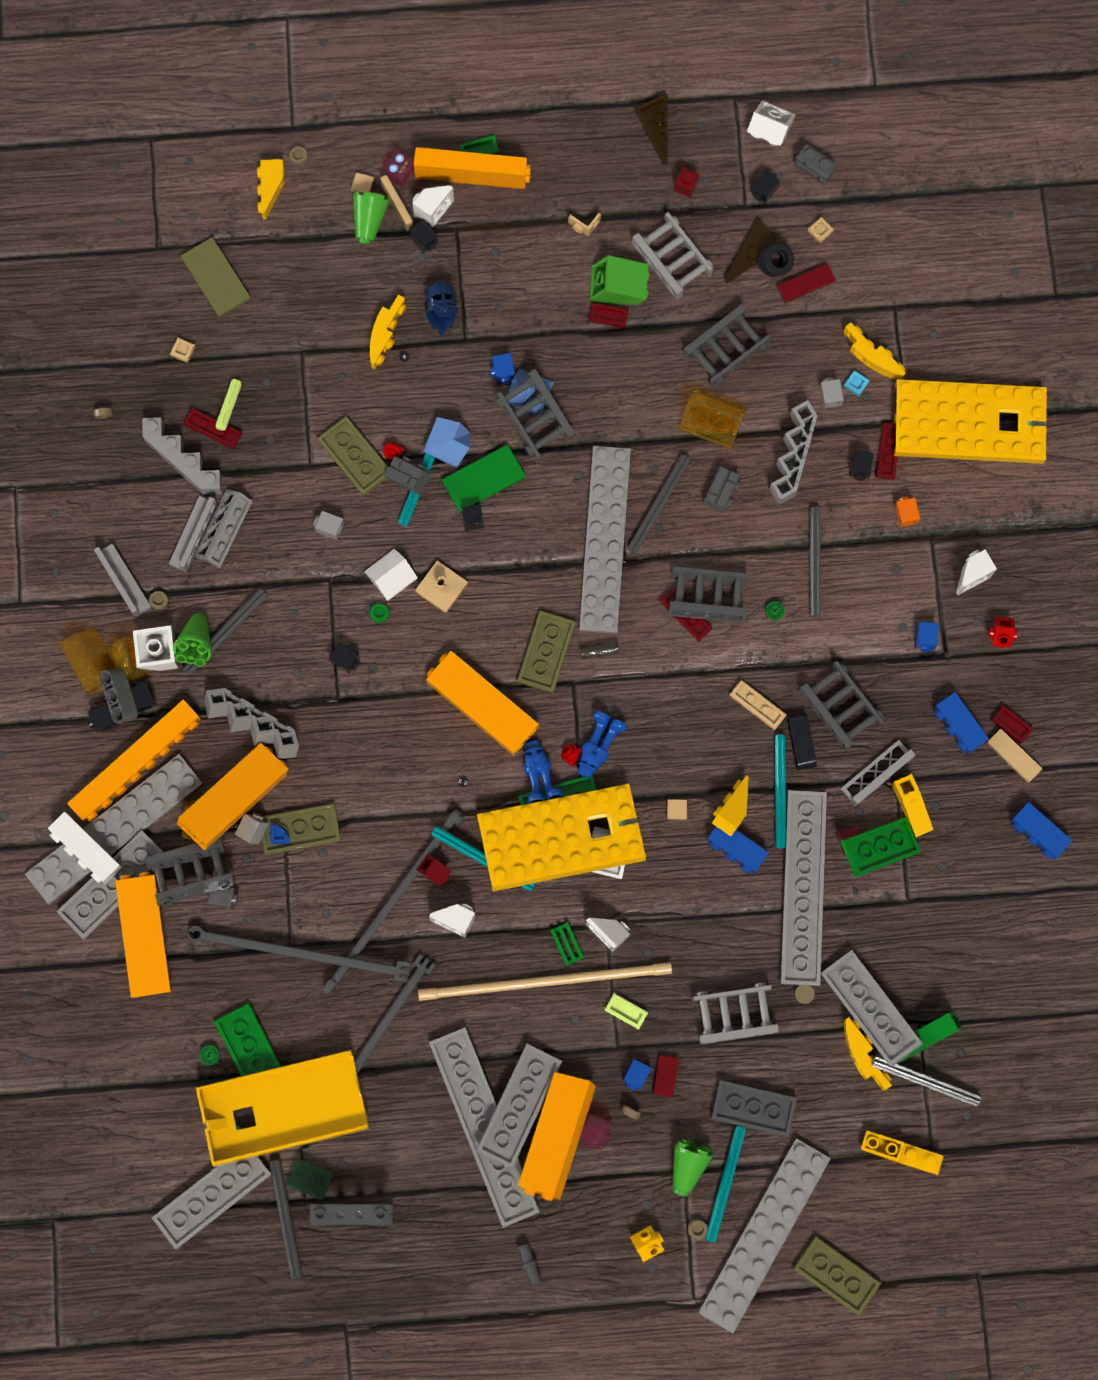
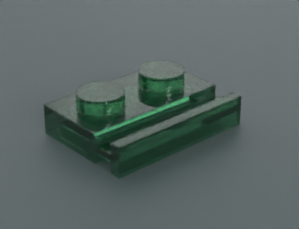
M297 1159L286 1186L323 1201L334 1173Z

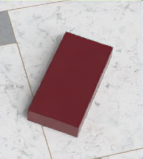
M592 302L589 322L625 329L629 309Z
M1004 705L991 720L1020 744L1033 731L1030 725Z
M659 1055L653 1095L673 1098L679 1058Z

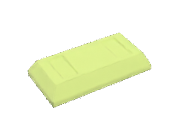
M615 993L605 1009L608 1013L637 1029L641 1027L648 1014L647 1011Z

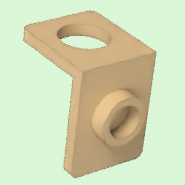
M600 213L597 214L589 226L572 215L568 217V223L572 225V228L576 232L584 233L588 237L601 221Z

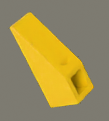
M283 159L260 160L261 167H257L258 178H261V184H258V196H261V202H258V213H262L263 219H266L285 184Z
M911 774L894 781L891 786L907 817L915 838L932 831L933 827L913 775Z
M747 775L742 781L738 780L732 788L735 790L734 793L731 794L729 792L723 800L725 805L723 807L719 805L713 814L716 818L712 824L729 836L733 835L747 814L749 781Z

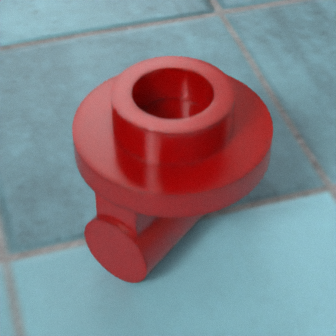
M389 440L383 448V453L389 460H393L396 456L400 458L405 451V447Z
M570 744L563 748L561 758L569 766L573 767L581 756L582 751L575 744Z

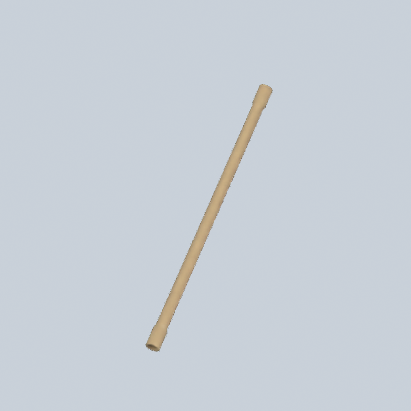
M671 962L648 966L444 988L418 989L419 1001L442 997L647 975L672 974Z

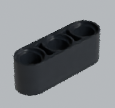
M807 713L787 716L797 770L817 767Z

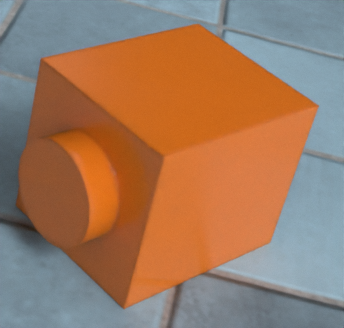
M907 496L898 499L894 508L899 527L918 524L920 515L915 498Z

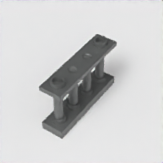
M743 304L684 348L683 355L687 360L691 357H696L713 377L709 383L711 388L714 385H721L726 380L725 377L758 351L763 352L769 347L771 337L767 335L761 339L745 320L747 309ZM733 324H739L756 343L749 350L731 332ZM719 335H725L741 354L735 361H732L716 342V338ZM706 345L710 346L727 366L719 373L701 353V349Z
M531 369L526 372L527 378L525 382L505 395L501 391H497L494 394L497 397L495 402L500 408L503 407L526 444L524 448L528 455L538 458L540 457L537 451L539 448L559 435L570 437L575 432L536 369ZM529 387H534L537 391L536 397L513 411L508 401ZM539 403H544L547 407L546 413L525 427H522L517 418ZM549 419H554L557 424L556 429L535 443H532L527 434Z
M682 565L673 566L672 578H678L676 600L670 601L669 616L745 623L747 608L741 607L742 585L748 584V573L743 571L727 572L695 569ZM685 579L697 580L694 603L684 602ZM704 581L716 582L713 605L703 603ZM723 583L734 584L733 606L731 607L722 605Z
M836 661L832 666L835 671L814 686L811 685L809 687L807 683L800 687L799 692L843 750L847 751L852 747V741L856 735L874 722L878 727L881 726L884 722V717L878 709L873 708L847 674L848 670L845 665L839 664ZM840 677L847 686L825 702H821L817 697L818 692ZM852 692L858 701L837 717H832L829 713V708ZM863 707L870 716L849 732H844L840 727L841 723Z
M221 837L205 851L195 843L145 857L148 872L155 873L160 893L155 894L158 906H168L179 900L219 889L225 890L234 885L232 873L225 874L219 856L220 853L224 852ZM211 856L218 877L206 880L200 859ZM193 862L198 878L197 883L187 885L182 864ZM174 867L179 888L167 889L163 869Z
M310 1204V1225H393V1205Z

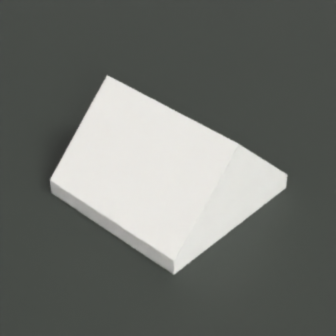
M395 549L364 571L387 601L418 579L406 559Z

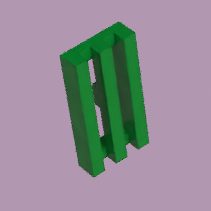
M568 922L550 930L566 966L584 958ZM565 928L567 929L571 941L576 949L578 957L574 956V953L569 945V942L563 931V929ZM558 931L571 957L569 961L556 935Z

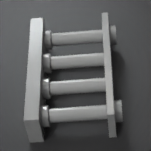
M667 212L664 225L647 237H641L637 233L632 237V244L675 300H678L682 297L683 286L703 272L708 277L712 276L713 265L708 258L705 259L680 228L678 219ZM670 229L677 236V238L657 252L652 251L649 247L651 242ZM682 243L688 252L670 265L664 266L660 261L661 257ZM691 258H694L700 265L680 280H675L672 276L674 270Z
M766 983L754 984L755 988L708 994V991L696 993L697 996H694L692 999L693 1002L700 1001L704 1027L703 1035L699 1036L700 1045L778 1033V1024L773 1025L772 1021L770 1022L765 991L772 989L771 985L766 986ZM758 993L762 1017L761 1027L753 1028V1024L750 1023L746 994ZM738 995L743 1026H741L742 1030L734 1031V1028L731 1027L727 997ZM719 998L724 1028L721 1033H714V1030H712L707 1000Z

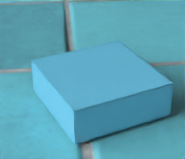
M854 370L843 387L859 397L870 380Z

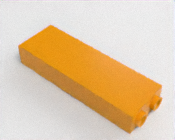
M418 147L415 149V179L525 189L526 183H530V165H527V158Z
M452 651L449 654L445 653L438 661L440 664L436 668H431L426 674L428 677L426 679L427 684L515 756L539 728V724Z
M260 743L178 818L177 825L205 851L286 777L288 772L286 763L275 757L273 751L268 746Z
M151 872L139 873V877L131 878V875L119 876L120 880H116L115 883L131 998L171 992L160 906L157 905L155 894L158 893L156 877L151 875Z
M554 1072L518 1186L524 1190L523 1193L530 1196H535V1193L542 1195L541 1198L548 1201H553V1198L561 1199L596 1088L591 1081Z

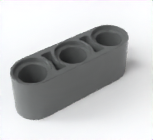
M122 668L103 670L100 674V681L113 721L117 724L135 721L138 712L125 671Z

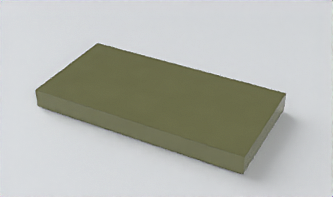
M213 237L181 255V259L219 318L251 300V297Z
M347 416L317 438V441L363 497L388 479L385 476L388 466Z
M539 611L517 683L554 693L576 621L545 611Z
M335 803L263 816V820L269 823L262 837L265 856L341 842ZM275 824L283 828L289 836L290 844H270V825Z
M816 1236L793 1268V1270L857 1316H860L881 1285V1282Z

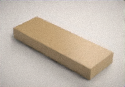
M386 175L381 177V185L390 198L407 231L412 229L413 221L391 181Z
M742 680L729 694L731 698L774 731L786 717L783 711Z
M1002 729L987 742L1027 783L1042 770Z

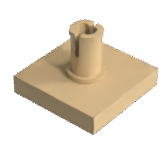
M436 561L416 588L415 593L446 614L468 585V582L439 561Z

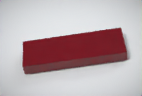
M826 264L777 285V289L784 303H787L834 283L836 279L829 265Z
M194 408L190 410L183 423L185 427L233 450L235 449L242 436L241 431L227 425L224 431L218 430L216 428V419Z
M883 423L875 478L895 480L898 456H894L896 424Z
M674 588L659 600L668 611L670 601L676 600L677 591ZM674 616L698 642L713 629L704 619Z

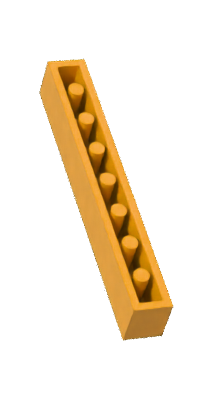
M182 700L67 804L83 822L93 821L98 816L97 812L110 806L113 802L112 799L116 795L120 796L127 790L126 786L128 784L136 782L142 776L141 773L145 769L149 770L156 764L155 760L157 758L165 756L171 750L170 747L174 743L178 744L185 738L184 734L186 732L194 730L199 725L200 717Z

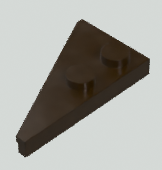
M667 93L635 108V112L663 165L668 163Z
M760 218L756 221L725 277L727 284L758 264L757 258L762 247L767 244L777 243Z

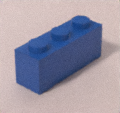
M956 692L934 707L936 717L940 721L943 720L947 726L945 727L946 731L951 737H955L958 741L957 746L962 752L968 755L989 740Z
M1029 802L1010 821L1013 824L1012 827L1018 833L1025 834L1030 844L1033 846L1037 845L1042 849V854L1048 859H1057L1072 842L1066 834Z
M715 827L707 839L708 845L717 852L721 850L725 853L724 857L733 863L734 861L738 862L741 865L740 868L748 874L751 872L755 874L769 854V852L737 830L732 836H729L718 827Z

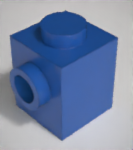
M511 353L492 356L493 366L490 367L492 378L496 377L497 383H511L515 377Z

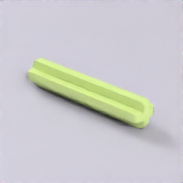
M232 379L216 422L218 430H226L241 388L240 380Z

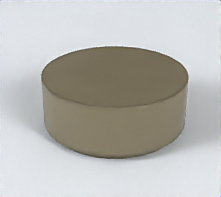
M301 146L293 147L289 153L290 161L296 166L304 165L308 160L307 150Z
M112 408L93 410L95 419H106L113 416Z
M155 591L150 595L149 604L154 610L161 611L168 606L169 599L164 592Z
M800 985L794 993L795 999L801 1004L810 1003L815 995L810 985Z
M625 1104L621 1109L623 1114L635 1120H638L641 1115L639 1111Z
M693 1220L689 1224L688 1234L691 1238L700 1240L707 1235L708 1227L704 1221Z

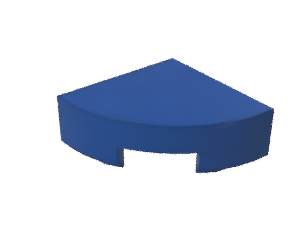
M275 824L270 825V844H290L289 836L283 828Z

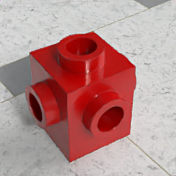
M995 616L993 627L990 626L988 635L992 639V646L1011 648L1012 642L1016 641L1017 638L1014 618Z

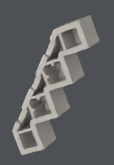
M808 400L792 408L790 412V417L796 428L785 433L783 438L790 452L778 458L776 465L783 477L771 483L769 488L778 505L795 497L817 420V414Z
M142 418L143 438L146 444L153 448L203 495L222 494V475L220 470L203 471V458L200 452L184 453L181 435L164 436V422L162 418Z
M226 688L206 691L204 704L208 719L227 716L231 732L250 730L254 746H258L260 743L263 745L273 743L278 759L297 756L299 744L293 728L284 726L278 722V719L266 712L259 711L254 708L253 704L243 698H237Z

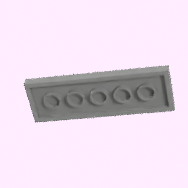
M141 830L113 857L122 868L107 884L102 881L98 883L95 879L91 878L57 913L85 940L119 907L115 883L116 880H120L119 876L131 875V878L139 877V873L148 872L145 857L163 853V851Z
M852 950L821 972L823 978L890 1067H893L923 1045Z
M529 1044L525 1045L476 1152L510 1169L513 1168L548 1093L554 1072L558 1071L562 1063L561 1060Z
M258 1156L217 1166L153 1216L152 1219L175 1250H177L272 1174Z

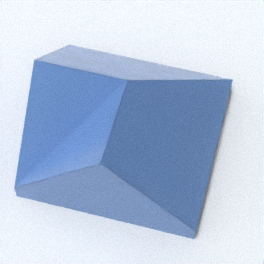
M518 370L512 380L509 391L526 381L527 371ZM541 377L547 389L551 392L554 381ZM529 387L509 400L508 404L519 408L535 398L537 391L534 387ZM539 403L528 412L541 416L545 404Z
M437 417L423 452L447 464L458 467L470 449L471 433L460 422Z

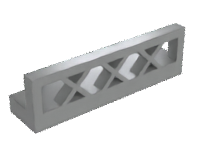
M226 489L194 557L220 568L253 501L240 492ZM230 496H233L231 501L227 504ZM208 547V549H207L205 555H202L203 552H204V550H205V548Z
M198 497L170 559L169 566L184 572L188 571L194 554L217 507L214 498Z
M111 544L102 550L99 547L94 549L135 618L150 610L152 607L114 545Z
M898 740L840 790L856 807L915 757V753L911 749L908 751ZM897 746L904 753L900 759L892 758V750ZM880 760L889 761L888 769L885 771L877 770ZM866 772L874 773V780L871 783H863V775ZM851 785H860V792L854 797L847 790Z

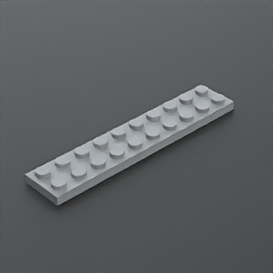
M593 446L579 631L617 634L631 451L628 448Z
M178 754L84 827L83 830L112 857L141 830L144 832L199 789L203 783L181 755ZM64 844L25 873L26 877L48 905L52 904L92 872L89 868L84 870L77 863L79 858L74 854L70 856L63 849L65 847Z
M788 790L780 984L820 986L827 792Z
M466 1028L429 1042L502 1227L539 1213L534 1197L523 1193L524 1190L518 1186L523 1171L518 1157L513 1168L510 1169L476 1152L497 1105Z
M797 1138L794 1140L698 1312L699 1314L729 1332L734 1333L831 1158Z

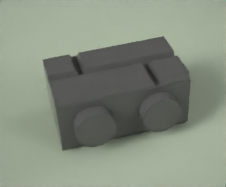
M808 144L799 153L795 162L796 167L814 179H818L823 185L827 184L837 167L835 162Z
M397 456L394 457L391 466L385 472V476L390 481L417 495L422 494L425 486L431 479L426 467L421 464L413 465V461L405 456L402 459Z
M719 467L703 504L722 513L725 512L726 508L730 509L734 501L731 498L734 491L738 492L742 483L739 481L740 475L724 467Z

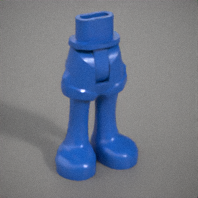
M597 710L593 714L596 728L590 741L584 743L581 748L582 755L578 763L580 766L577 770L579 775L591 779L593 773H596L602 763L608 759L609 754L607 751L614 737L618 733L625 732L628 727L622 721L613 719L604 740L598 746L601 735L611 718Z
M539 741L525 743V764L523 768L525 774L529 776L532 785V794L527 798L528 804L545 801L538 775L542 777L547 800L563 797V791L553 787L549 772L551 770V762L546 757L543 747H540Z

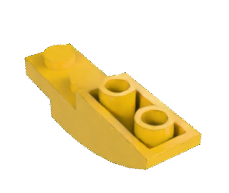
M399 294L389 310L382 307L373 327L370 341L371 367L374 370L377 365L380 366L383 363L386 350L392 348L395 340H393V333L391 331L397 325L396 320L398 316H402L407 307L405 298Z
M850 322L845 327L843 333L853 343L850 352L857 359L881 375L895 380H902L906 374L905 368L900 362H896L892 358L893 355L887 348L884 349L881 345L875 350L872 341L866 340L857 325L854 326Z
M848 1017L844 1020V1033L851 1058L864 1080L872 1076L880 1088L885 1091L892 1086L890 1084L891 1078L885 1071L881 1072L880 1069L872 1066L874 1056L871 1055L869 1057L867 1053L873 1049L871 1046L873 1043L866 1034L864 1036L861 1034L859 1024L854 1019L851 1020Z
M866 1131L861 1147L863 1151L935 1175H939L944 1158L943 1155L870 1131Z

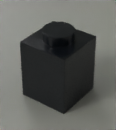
M765 170L752 186V196L757 201H762L766 204L779 188L781 180Z
M422 220L409 230L410 238L423 253L431 251L437 246L438 236L425 220Z
M854 450L850 477H854L855 480L859 481L869 479L873 452Z
M481 504L462 507L465 531L484 528Z
M341 643L337 645L329 658L330 663L348 674L352 670L355 671L360 664L359 654Z
M139 681L131 685L130 689L138 713L156 707L149 685L146 682Z
M108 704L88 712L90 716L87 718L88 724L97 733L119 725L113 721Z

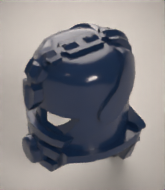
M440 279L426 289L425 298L428 306L426 317L432 328L439 330L440 336L443 337L445 330L452 327L455 316L458 313V307L456 306V293L453 286Z

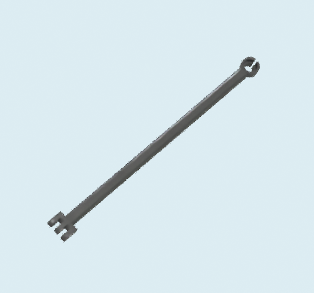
M455 809L442 829L449 832L454 825L458 826L464 819L462 813ZM434 837L347 957H358L419 872L416 871L427 854L432 856L442 842L441 840ZM340 966L323 988L326 995H330L350 967Z
M192 926L188 930L193 934L197 931L200 932L198 938H194L193 934H188L189 939L193 942L204 940L394 975V981L408 983L407 978L401 977V974L409 975L410 971L402 970L403 967L411 968V963L397 961V966L204 931L199 926Z
M420 953L413 963L417 967L355 1059L354 1063L357 1074L425 973L430 975L437 963L433 962L428 968L429 958H426L422 964L420 961L423 959V954ZM313 1143L304 1147L302 1151H309L313 1147Z

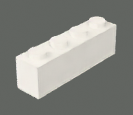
M64 812L48 828L52 832L49 836L57 843L61 841L65 845L63 849L70 856L73 854L79 858L77 863L84 870L89 868L93 872L91 877L98 883L102 881L107 884L122 868L67 813Z

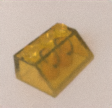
M694 388L687 403L679 430L731 449L747 408Z
M96 628L76 633L59 642L88 696L102 690L101 672L117 668Z

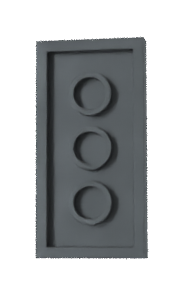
M720 1080L711 1119L789 1137L797 1098Z

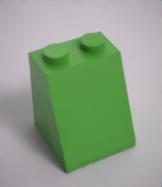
M610 255L606 256L592 265L590 301L634 305L642 303L648 297V264Z

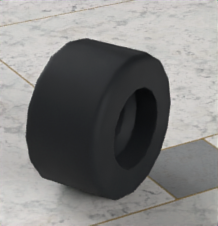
M785 243L767 244L762 247L758 254V266L767 276L785 275L793 267L794 254ZM774 252L780 256V265L778 267H775L771 260Z

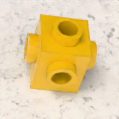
M651 1225L630 1237L643 1262L664 1251L661 1245L664 1240L659 1231L654 1232Z

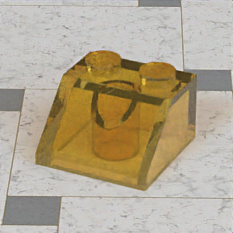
M133 636L119 638L107 647L114 668H122L126 673L128 681H133L156 672V670L137 668Z

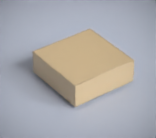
M356 172L351 192L359 191V194L364 195V192H371L374 177Z
M820 217L808 228V232L821 244L834 232V229Z
M177 338L170 355L188 363L196 346L181 338Z
M667 800V820H687V800Z

